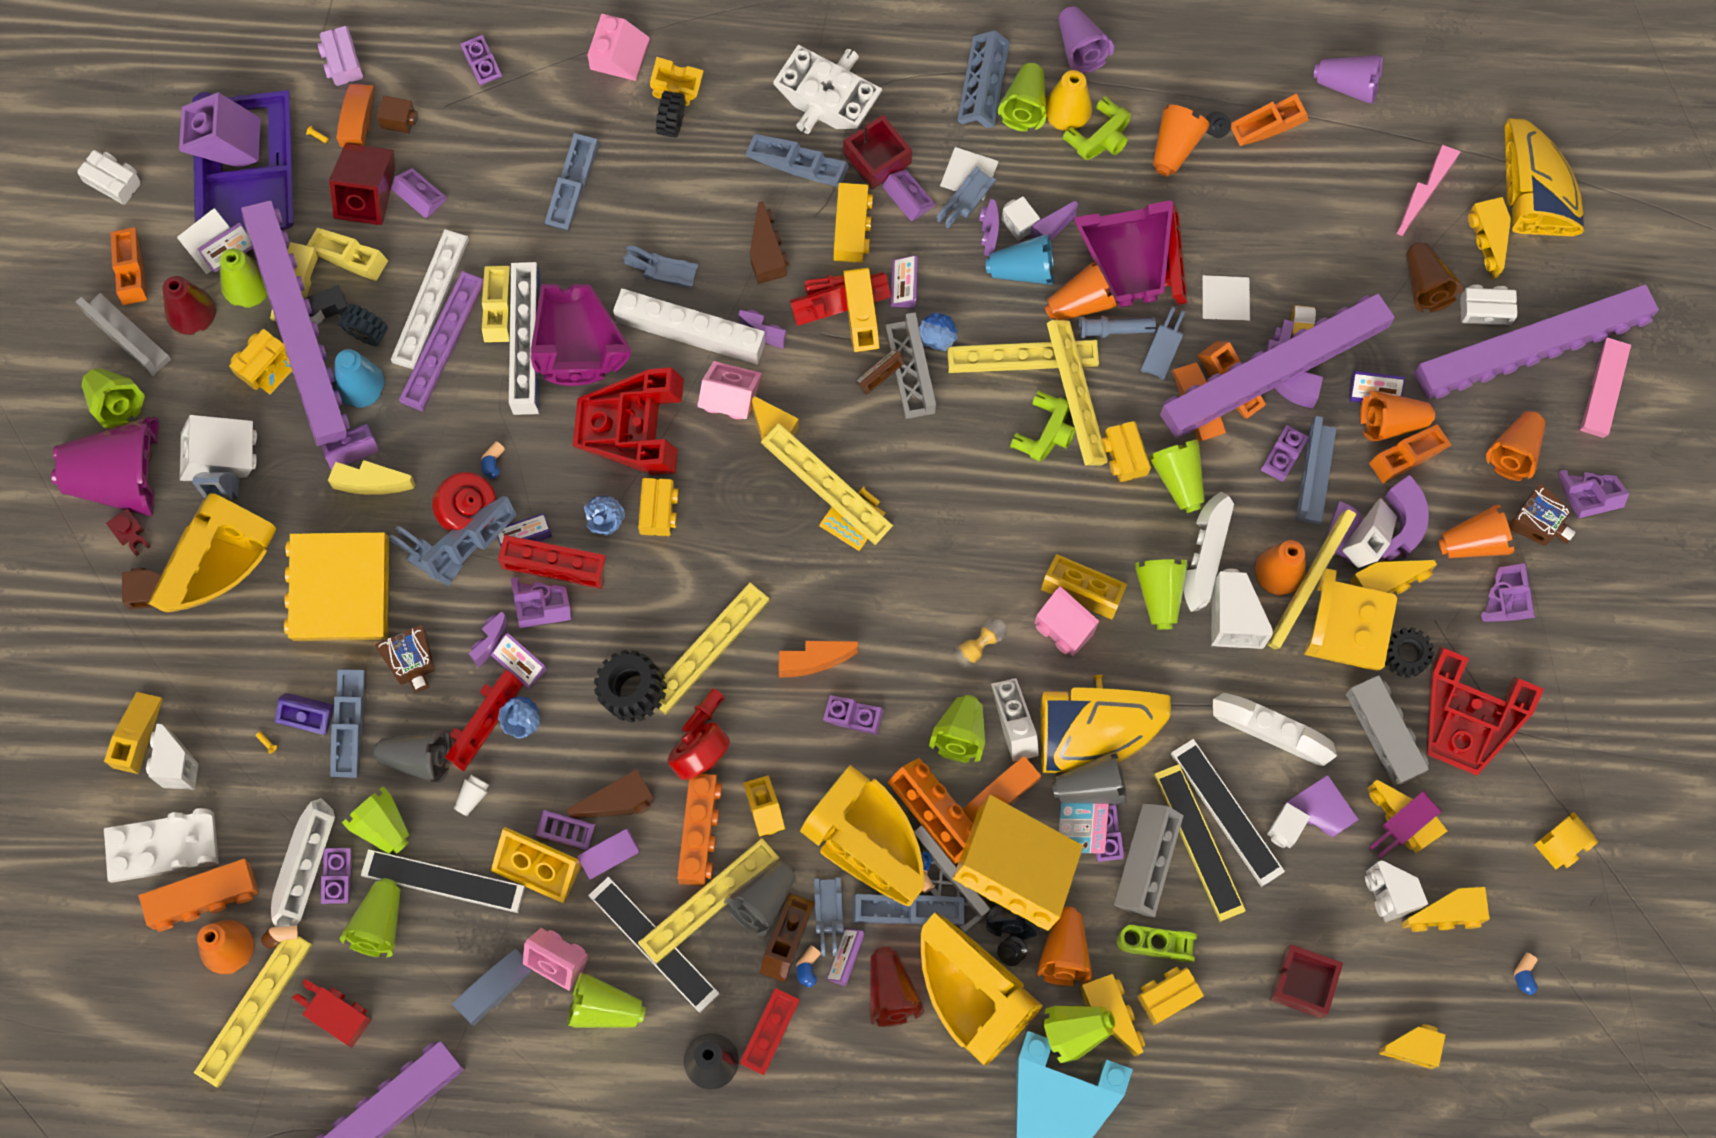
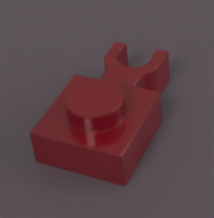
M128 508L106 523L122 545L129 542V547L136 557L140 555L136 550L137 544L143 543L147 549L151 547L142 536H138L144 529Z

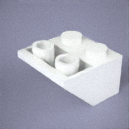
M156 724V731L152 732L150 744L153 748L152 757L147 760L146 765L148 777L162 788L195 790L198 762L172 732L164 725Z
M1385 861L1377 862L1366 871V885L1370 891L1374 892L1377 900L1375 901L1376 911L1380 917L1383 916L1385 922L1415 913L1428 905L1417 877Z

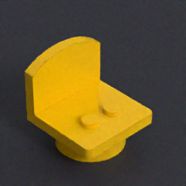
M1326 568L1318 582L1317 591H1321L1320 602L1313 633L1306 644L1304 655L1375 671L1382 670L1385 666L1397 596L1387 592L1336 582V570Z

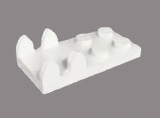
M198 808L193 811V814L185 815L173 812L168 814V818L104 828L108 881L113 883L219 865L214 812L209 809Z

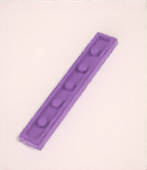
M461 271L399 398L400 403L424 411L483 290V278Z

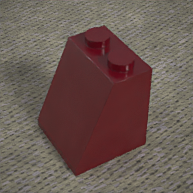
M345 143L329 179L334 219L375 225L383 224L395 173L394 150Z

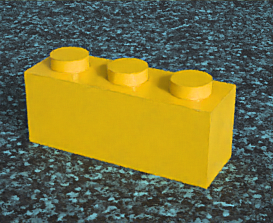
M839 183L834 261L863 263L864 254H869L870 239H865V231L870 232L871 217L866 215L867 209H872L873 194H868V185Z

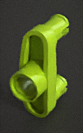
M1107 96L1103 97V101L1100 100L1096 108L1110 118V120L1091 138L1086 139L1074 127H1070L1069 131H1066L1063 135V140L1077 150V154L1084 160H1090L1105 150H1108L1112 155H1117L1123 150L1128 141V138L1122 132L1131 119V113L1124 107L1120 108Z
M1038 390L1032 405L1052 412V416L1040 440L1034 441L1016 433L1014 435L1016 439H1012L1010 447L1030 455L1031 459L1042 462L1055 445L1066 449L1069 447L1075 434V427L1065 424L1069 412L1067 399L1062 397L1055 398Z

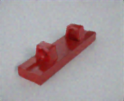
M1173 203L1168 249L1170 270L1166 271L1165 287H1172V296L1176 299V303L1180 305L1188 302L1179 212Z
M885 272L870 275L873 301L878 302L891 298ZM845 283L789 300L797 326L848 311Z
M505 670L494 687L485 684L480 690V694L485 697V700L463 731L454 728L451 732L450 737L455 740V743L445 758L461 771H465L498 723L500 708L509 699L516 697L523 687L521 681L514 674Z

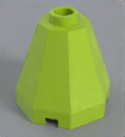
M102 368L91 369L83 376L81 385L89 411L105 429L129 423L127 421L129 417L133 416L135 418L140 414L145 395L130 378Z
M971 695L957 697L934 727L929 747L933 750L935 746L938 747V754L940 756L961 763H969L970 758L976 757L974 762L981 760L985 746L983 705L976 697Z
M382 786L379 789L382 793L380 796L376 793L372 794L350 814L353 819L350 823L347 819L342 823L350 832L383 851L391 853L394 850L397 854L409 844L406 838L410 835L391 794Z
M1061 1005L1045 1009V1014H1050L1049 1018L1044 1019L1049 1046L1053 1053L1059 1051L1061 1057L1057 1058L1060 1063L1080 1059L1113 1034L1115 1018L1112 1012L1107 1011L1105 1007Z

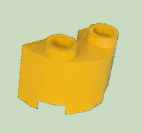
M656 57L650 80V86L653 89L652 95L660 99L664 90L684 94V106H688L690 101L697 97L704 70L690 66L678 67L674 65L673 61Z
M1572 812L1535 843L1534 846L1555 869H1558L1563 864L1566 868L1570 867L1579 859L1576 855L1582 849L1586 852L1589 851L1599 841L1576 813Z

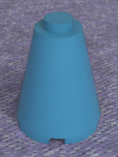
M1049 234L990 253V258L986 259L987 274H992V278L1046 285L1054 284V274L1050 273V269L1054 267Z
M352 349L343 350L336 356L335 382H333L334 391L338 390L341 401L358 408L366 407L376 402L381 396L380 393L385 385L381 369L375 363Z

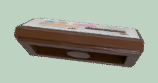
M892 350L856 380V384L866 395L904 365L905 362L901 353Z

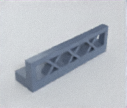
M996 30L973 36L957 119L961 124L978 121L986 128L995 127L1010 44ZM986 42L985 47L979 52L980 43ZM983 61L982 67L975 74L976 67ZM979 82L978 88L971 95L972 88ZM975 103L973 113L967 114L968 109Z
M1315 416L1309 427V438L1307 440L1295 520L1320 525L1323 519L1336 428L1322 425L1323 417Z

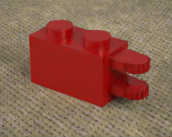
M305 978L302 983L304 987L317 994L311 1003L300 994L295 993L292 999L307 1008L302 1015L353 1048L371 1022V1019L365 1016L368 1010L356 1002L350 1006L343 1001L345 995L332 987L328 991L323 987L319 988Z

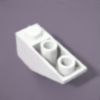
M1381 498L1378 499L1341 549L1358 568L1377 562L1388 548L1397 520L1396 514Z
M1017 678L992 683V691L1012 761H1018L1023 756L1027 759L1038 756L1037 734Z

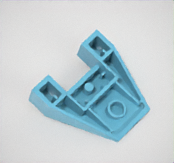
M1027 1031L1016 1060V1138H1093L1125 1096L1133 1069L1106 1059L1102 1063L1096 1085L1045 1067L1051 1051L1048 1038Z

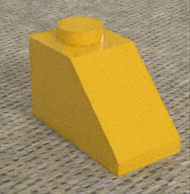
M755 396L752 398V410L761 440L778 423L793 436L799 428L798 418Z
M769 776L744 782L743 785L759 837L771 835L785 829Z
M1422 1024L1421 1027L1407 1032L1380 1048L1379 1054L1434 1069L1439 1067L1446 1034L1439 1033L1437 1027Z

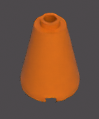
M1171 104L1168 108L1164 107L1153 160V166L1158 174L1168 177L1170 174H1175L1207 132L1210 124L1206 118L1200 115L1198 119L1192 115V110L1182 106Z
M1094 261L1046 300L1048 305L1044 306L1050 320L1053 318L1056 320H1068L1112 309L1117 305L1113 295L1110 296L1109 286Z
M1369 391L1370 395L1364 396L1360 408V422L1366 425L1367 430L1363 431V434L1369 441H1381L1427 428L1435 419V411L1430 403L1381 391Z
M1524 412L1489 447L1486 453V460L1488 464L1491 462L1495 466L1494 471L1497 474L1514 481H1521L1524 477L1532 478L1537 470L1546 424L1544 418L1537 412Z
M1499 504L1494 505L1442 533V539L1438 540L1441 554H1447L1448 558L1513 554L1514 547L1509 548L1508 541L1512 540V535L1504 512L1498 513L1501 506Z
M1288 540L1264 550L1259 555L1255 565L1259 585L1268 593L1277 596L1296 592L1307 573L1303 546L1297 541Z
M1063 907L1061 917L1050 928L1037 967V976L1044 975V981L1047 983L1074 986V981L1082 980L1081 985L1091 981L1092 970L1083 917L1081 913L1077 912L1076 908Z
M226 919L208 924L201 928L197 936L199 955L203 964L211 971L219 974L235 973L249 963L254 953L255 942L253 936L244 924L236 920Z

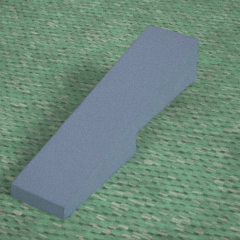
M577 133L573 134L561 177L557 179L544 222L545 225L569 231L600 147L598 139Z
M855 894L852 897V924L924 925L933 913L936 912L943 915L954 925H964V897L918 895L911 906H905L885 895Z

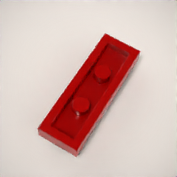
M777 988L774 989L739 1062L740 1065L765 1076L800 999Z

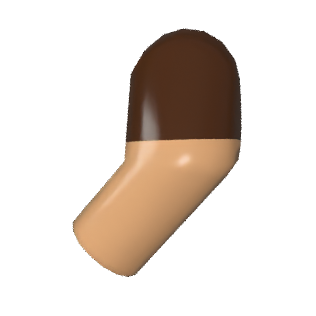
M298 926L271 927L263 934L261 942L264 947L272 949L283 940L298 939Z

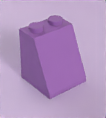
M217 92L182 107L179 150L183 153L238 168L259 161L261 118Z

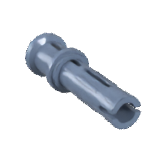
M1103 315L1100 318L1085 319L1084 316H1080L1078 321L1080 339H1084L1085 336L1105 338L1109 334L1155 333L1156 330L1153 328L1156 327L1154 317L1108 319V317Z

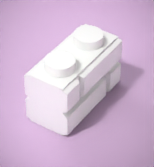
M93 150L88 156L87 161L78 169V175L84 183L123 205L128 202L132 193L137 190L141 182L136 175L137 171L131 165L124 163L122 166L108 152L101 154Z
M1471 285L1465 288L1460 297L1461 322L1512 325L1517 318L1516 291L1508 290L1506 286L1485 289L1481 285Z

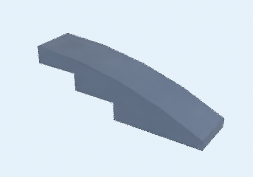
M754 134L746 151L747 157L770 167L837 187L839 183L843 182L849 168L846 161L826 158L820 151L800 148L798 142Z
M502 496L480 509L478 513L470 516L469 518L473 520L465 528L450 531L420 559L430 578L438 580L453 562L461 565L477 547L484 550L517 515L508 497Z
M337 670V696L334 697V723L331 724L330 777H358L364 721L366 670Z

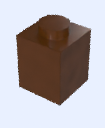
M383 95L377 115L381 129L410 134L411 127L416 125L418 117L412 101Z

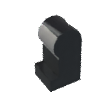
M339 285L305 298L309 300L312 313L308 314L310 321H315L316 324L321 323L324 318L338 313L342 316L348 306Z

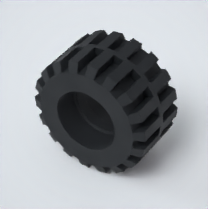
M623 650L621 655L617 653L612 654L610 661L605 659L602 662L605 666L602 669L598 668L596 672L599 678L594 679V684L597 686L594 691L599 697L598 701L613 716L622 721L626 719L628 722H635V718L643 721L645 720V715L650 717L654 715L653 710L655 708L659 709L662 706L660 700H665L666 693L663 690L667 689V683L664 681L665 676L660 671V668L645 654H640L635 650H632L631 653ZM633 676H641L638 689L629 696L621 697L620 691L624 682Z

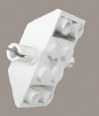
M800 45L796 47L773 84L794 107L805 112L796 125L800 131L806 128L804 133L809 134L817 120L835 129H858L881 94L882 88L850 72L855 62L859 59L855 51L850 55L851 49H846L839 62L834 64Z

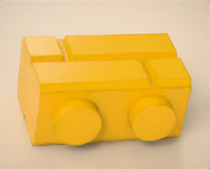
M262 329L259 334L254 333L249 338L248 346L242 352L239 351L233 355L229 367L238 378L257 391L287 358V353L282 342L274 338L265 329Z
M1132 421L1107 428L1102 442L1105 453L1109 452L1112 459L1109 462L1112 475H1117L1119 482L1148 475L1151 466L1136 422Z
M642 479L638 525L641 535L671 536V528H676L677 513H672L673 504H678L679 489L674 488L673 480Z
M1177 966L1164 974L1166 978L1164 981L1157 984L1153 980L1141 987L1143 993L1137 997L1153 1025L1158 1024L1204 996L1187 967L1180 971Z

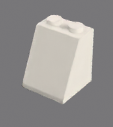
M190 415L181 431L180 481H192L193 477L200 472H232L238 478H247L251 470L256 467V454H252V445L256 444L257 432L253 430V421Z
M1237 569L1220 571L1212 591L1211 646L1263 649L1272 637L1273 629L1247 573H1241Z

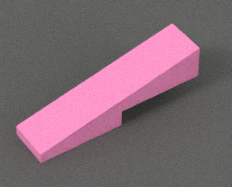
M1445 145L1441 146L1426 185L1418 182L1411 194L1397 232L1398 235H1404L1454 165L1461 151Z
M1608 337L1605 338L1591 383L1593 387L1579 429L1580 431L1602 438L1609 435L1631 348L1630 344Z

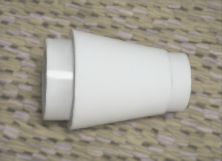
M470 775L468 780H464L454 809L468 816L488 793L486 790L489 784Z

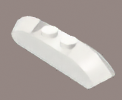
M1223 492L1218 493L1207 502L1197 519L1196 524L1202 528L1196 544L1200 545L1199 553L1193 554L1190 567L1194 568V570L1186 571L1183 588L1185 600L1191 612L1206 607L1211 599L1234 507L1231 498Z
M1222 693L1213 699V716L1221 722L1316 765L1325 766L1337 756L1334 743L1323 734L1306 725L1236 695Z
M321 798L310 802L294 829L272 897L271 918L275 927L296 926L301 921L335 819L334 810Z

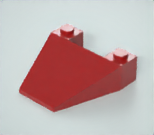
M672 367L648 369L577 398L573 446L650 475L676 474L678 450L666 439L656 440L659 404L682 402L684 378Z
M1440 646L1430 669L1427 755L1478 775L1532 716L1544 688L1514 676L1504 700L1459 682L1469 658Z

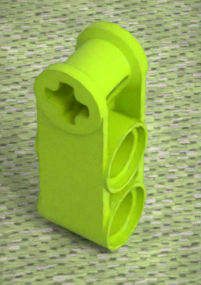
M1128 925L1117 934L1116 944L1121 951L1126 953L1193 963L1195 962V957L1192 956L1194 940L1197 939V934L1186 931H1171ZM1130 932L1135 935L1136 945L1126 943L1124 939L1125 933ZM1153 936L1159 937L1162 940V949H1156L1152 946L1151 939Z

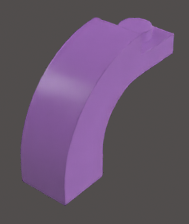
M1284 319L1281 328L1276 327L1273 340L1269 339L1264 353L1271 350V347L1278 341L1284 339L1286 342L1290 340L1294 325L1293 321ZM1304 372L1275 387V389L1289 401L1313 409L1319 397L1323 377Z
M1410 475L1392 487L1384 497L1399 516L1400 532L1391 540L1390 545L1377 562H1384L1385 560L1392 562L1400 554L1406 558L1420 543L1426 532L1429 520L1428 504L1421 488Z

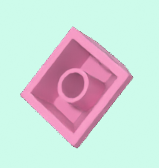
M601 14L588 52L590 70L636 81L650 42V37L625 19Z
M713 361L702 379L698 407L704 408L705 411L710 413L720 412L728 414L734 419H747L752 410V398L756 397L762 373Z
M1059 587L1037 614L1034 623L1036 624V629L1043 636L1048 637L1049 635L1056 642V647L1062 653H1069L1073 657L1094 635L1099 620L1063 588Z
M540 928L524 944L523 965L568 991L571 990L579 974L582 973L587 965L588 954L585 953V950L577 944L565 942L554 931H546Z

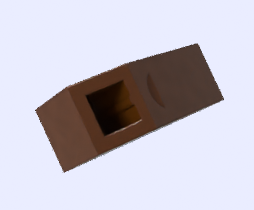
M763 201L758 202L750 248V263L758 284L785 277L786 267L789 266L786 252L781 253L779 245L782 244L778 230L773 231L771 225L774 223L772 212L770 209L766 210Z

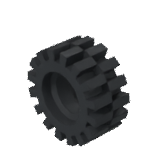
M664 90L662 98H660V106H658L656 134L673 138L678 137L685 110L684 94Z
M1411 627L1409 630L1402 628L1400 631L1394 632L1390 637L1385 665L1391 666L1389 670L1392 673L1397 671V676L1401 677L1404 674L1406 678H1410L1412 675L1415 677L1431 664V659L1434 656V652H1431L1434 646L1433 643H1428L1430 640L1428 635L1425 638L1422 636L1423 631L1419 630L1417 633L1415 632L1416 628ZM1402 644H1411L1416 648L1418 656L1415 661L1408 662L1401 658L1399 647Z

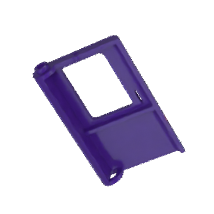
M286 90L227 97L247 110L268 109L269 164L266 167L225 172L222 171V163L193 155L195 223L215 208L230 228L240 223L246 230L241 208L271 200L273 208H278L283 223L279 224L280 229H289L294 225L290 92ZM201 92L193 97L192 103L212 94Z

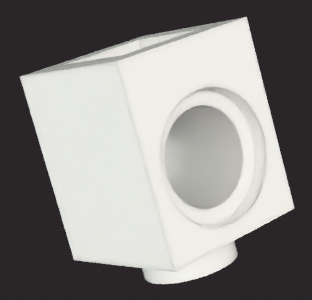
M1021 197L1018 200L1013 199L1005 204L1001 220L1019 242L1030 235L1031 226L1040 221V218L1026 199Z
M1286 803L1267 835L1272 837L1271 841L1282 848H1291L1300 836L1310 816Z

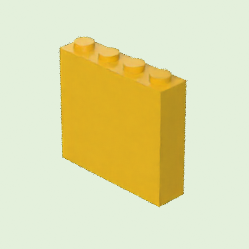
M386 533L290 534V541L286 542V555L289 557V567L285 569L286 582H289V593H285V607L288 608V619L284 621L285 634H288V638L293 641L388 639L389 536Z
M989 795L977 811L953 880L1031 921L1038 927L1049 931L1061 917L1083 845L996 797Z

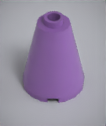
M1067 7L1061 12L1058 21L1067 61L1071 69L1080 70L1081 73H1089L1102 67L1106 63V57L1109 54L1112 56L1114 51L1111 39L1078 7Z
M1369 55L1322 59L1320 64L1316 63L1314 78H1317V83L1365 103L1374 104L1379 89V77L1382 74L1383 57Z

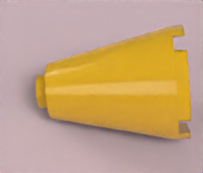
M1071 70L1066 72L1046 98L1047 118L1049 123L1055 128L1069 131L1070 127L1075 129L1084 127L1090 120L1093 110L1086 78L1079 71Z

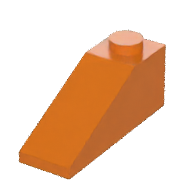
M1216 341L1197 355L1210 377L1217 373L1223 375L1228 372L1231 366L1241 362L1230 342ZM1260 395L1236 409L1247 419L1263 408L1266 403Z

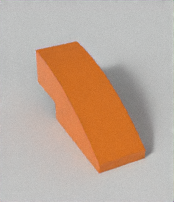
M349 84L337 129L336 138L340 147H344L345 143L365 146L366 133L370 129L374 85Z
M1296 93L1277 104L1271 102L1232 122L1231 130L1239 146L1285 132L1309 121Z
M132 227L110 232L112 268L116 277V293L122 305L147 301L145 272L136 228Z
M1197 362L1172 370L1180 397L1186 394L1185 392L1190 387L1196 384L1202 386L1207 383ZM1220 416L1195 429L1194 433L1198 441H1203L1225 434L1226 431Z
M1438 424L1379 453L1369 464L1382 484L1424 463L1452 444Z
M806 641L805 651H779V678L798 677L830 669L858 654V642Z
M1023 756L966 805L963 811L973 823L979 807L989 795L1011 806L1022 794L1040 781L1041 775L1028 759Z

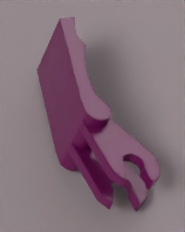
M1424 790L1383 825L1387 833L1369 848L1373 850L1391 835L1395 841L1377 856L1379 859L1382 858L1397 844L1402 846L1443 810L1432 801Z

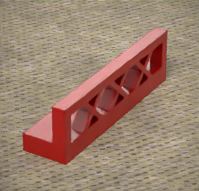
M504 535L498 556L502 569L599 589L603 588L604 580L602 575L607 559L606 555Z

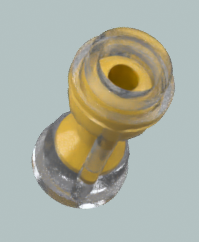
M990 617L981 628V634L978 639L966 640L962 645L959 644L956 647L957 650L953 653L955 659L965 669L975 666L982 656L984 646L997 644L1007 638L1006 625L999 618L993 619Z

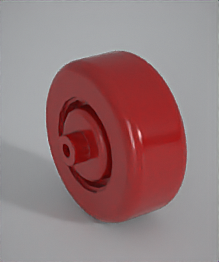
M459 472L449 476L438 485L433 495L432 508L438 523L450 532L465 528L473 520L469 518L470 516L478 513L480 509L496 501L497 498L492 486L483 477L471 472Z
M715 722L704 724L694 734L689 731L681 737L682 740L670 752L667 763L681 780L695 778L706 770L709 771L715 767L716 762L728 750L730 739L719 724Z

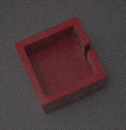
M881 115L865 126L866 143H864V131L862 129L843 140L844 156L872 190L885 182L890 174L901 171L911 165L912 149L884 115Z
M1290 944L1284 950L1278 972L1281 974L1275 979L1269 1000L1322 1019L1329 1013L1343 963Z

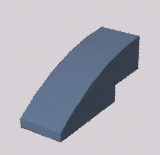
M200 472L193 477L192 483L204 499L210 493L217 494L227 500L239 499L240 479L232 472Z
M515 949L480 977L452 1005L474 1026L493 1007L496 1008L533 970L523 965V955Z

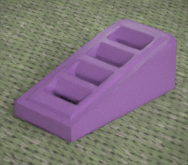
M1073 201L1033 224L1030 236L1036 238L1049 234V240L1052 241L1076 217L1078 203Z
M542 810L534 837L588 850L595 824ZM548 819H551L553 821L551 824L549 833H546L545 828L547 825ZM563 822L560 836L555 835L558 823ZM569 824L574 825L571 838L567 839L566 835ZM580 827H583L585 829L582 840L578 842L576 841Z

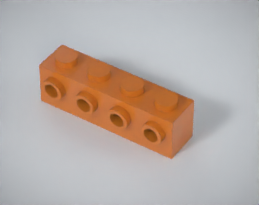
M918 758L902 766L888 781V784L951 862L956 865L960 860L973 823L966 816L962 807L949 795L944 785L931 773L929 767Z
M700 774L695 778L689 779L677 876L679 884L704 887L706 880L712 877L713 863L709 862L710 852L715 851L716 836H712L713 825H718L719 810L715 809L716 799L720 800L722 784L718 783L717 775Z
M244 858L138 896L146 925L160 932L171 929L173 923L182 920L183 922L197 920L200 918L199 914L208 911L210 913L223 911L228 904L234 902L242 904L253 899L252 896L259 894L251 863Z

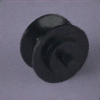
M1212 112L1206 117L1210 124L1207 130L1209 135L1215 138H1222L1229 133L1231 121L1228 116L1221 112Z
M1009 936L999 944L997 954L1005 965L1016 966L1027 956V946L1021 938Z

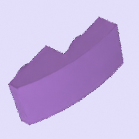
M483 35L460 44L480 86L502 77Z
M990 199L988 207L983 206L979 221L983 222L982 231L985 232L981 245L985 246L984 255L989 257L990 253L995 252L999 231L998 208L996 201Z
M739 311V324L765 331L767 344L784 349L786 330L773 324L766 326L764 315L757 311Z
M1286 425L1261 471L1284 482L1309 437Z
M500 612L497 616L492 615L485 621L482 630L487 638L485 640H478L471 647L472 651L468 653L478 667L491 656L504 636L508 621L503 612Z
M830 695L823 720L840 727L878 735L884 710L881 707L857 703L853 699Z
M1115 804L1108 806L1105 854L1095 853L1097 862L1124 859L1121 832H1119Z
M627 828L577 857L589 880L641 851L630 830Z
M353 848L324 849L323 876H321V904L349 903Z

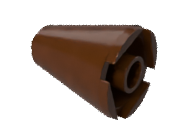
M1417 242L1410 246L1406 253L1413 303L1416 309L1420 312H1423L1422 309L1436 312L1452 305L1457 300L1455 296L1459 291L1460 294L1463 292L1460 280L1429 244Z

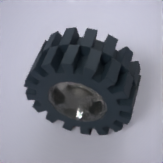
M348 304L338 321L339 326L344 331H348L349 335H353L355 339H360L363 343H368L371 346L379 345L388 330L387 324L380 317H376V314L368 312V309H362L361 306H355L354 304Z

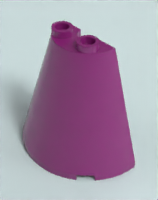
M1172 200L1148 204L1144 209L1099 216V213L1074 217L1075 225L1093 260L1101 270L1109 286L1110 294L1113 295L1119 307L1134 305L1133 301L1143 299V303L1154 302L1158 300L1157 295L1164 293L1173 211Z
M541 284L530 351L531 363L536 373H541L544 375L545 380L555 384L579 386L605 379L604 375L612 370L617 372L629 359L631 348L591 285L573 284L564 290L560 289L558 284Z
M154 416L146 417L61 445H55L53 457L56 461V469H53L51 472L52 484L58 485L62 494L123 510L128 508L131 512L153 516L154 491L147 481L150 444H158L159 419Z

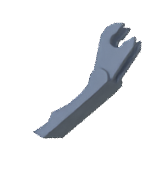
M976 166L957 192L948 200L947 205L940 210L936 217L938 218L937 221L940 223L952 209L955 211L946 220V228L951 227L960 215L968 218L994 185L996 179L989 177Z
M626 246L628 255L623 256V259H625L624 263L644 270L643 276L645 278L687 288L693 286L698 264L666 258L656 253H648L636 246Z
M1173 306L1165 324H1160L1141 369V372H1147L1160 377L1159 379L1163 381L1184 334L1179 332L1178 328L1186 311L1182 310L1174 329L1168 327L1176 308Z
M396 526L397 532L415 544V547L413 549L393 535L389 536L390 541L409 553L406 558L409 563L427 573L420 559L433 546L424 539L420 538L418 540L402 527ZM453 562L438 580L450 586L464 564L460 565Z
M841 877L826 880L815 878L816 934H820L821 957L825 956L824 933H832L833 956H837L836 933H843Z

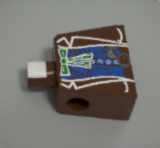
M1541 483L1532 492L1509 524L1510 530L1544 546L1554 536L1567 544L1576 533V531L1564 524L1571 513L1570 509Z
M422 624L375 644L400 685L410 682L414 692H421L429 687L425 675L433 672L435 668L428 636Z

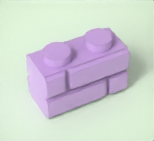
M343 26L336 28L334 31L321 32L320 38L322 43L317 45L321 57H326L328 62L323 64L327 78H333L337 86L346 84L349 81L361 80L363 74L348 27Z

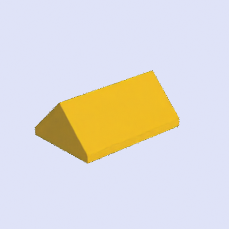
M1056 554L1045 575L1041 590L1053 595L1061 587L1085 609L1112 620L1127 587V583Z
M504 827L491 871L564 903L582 865L578 859Z

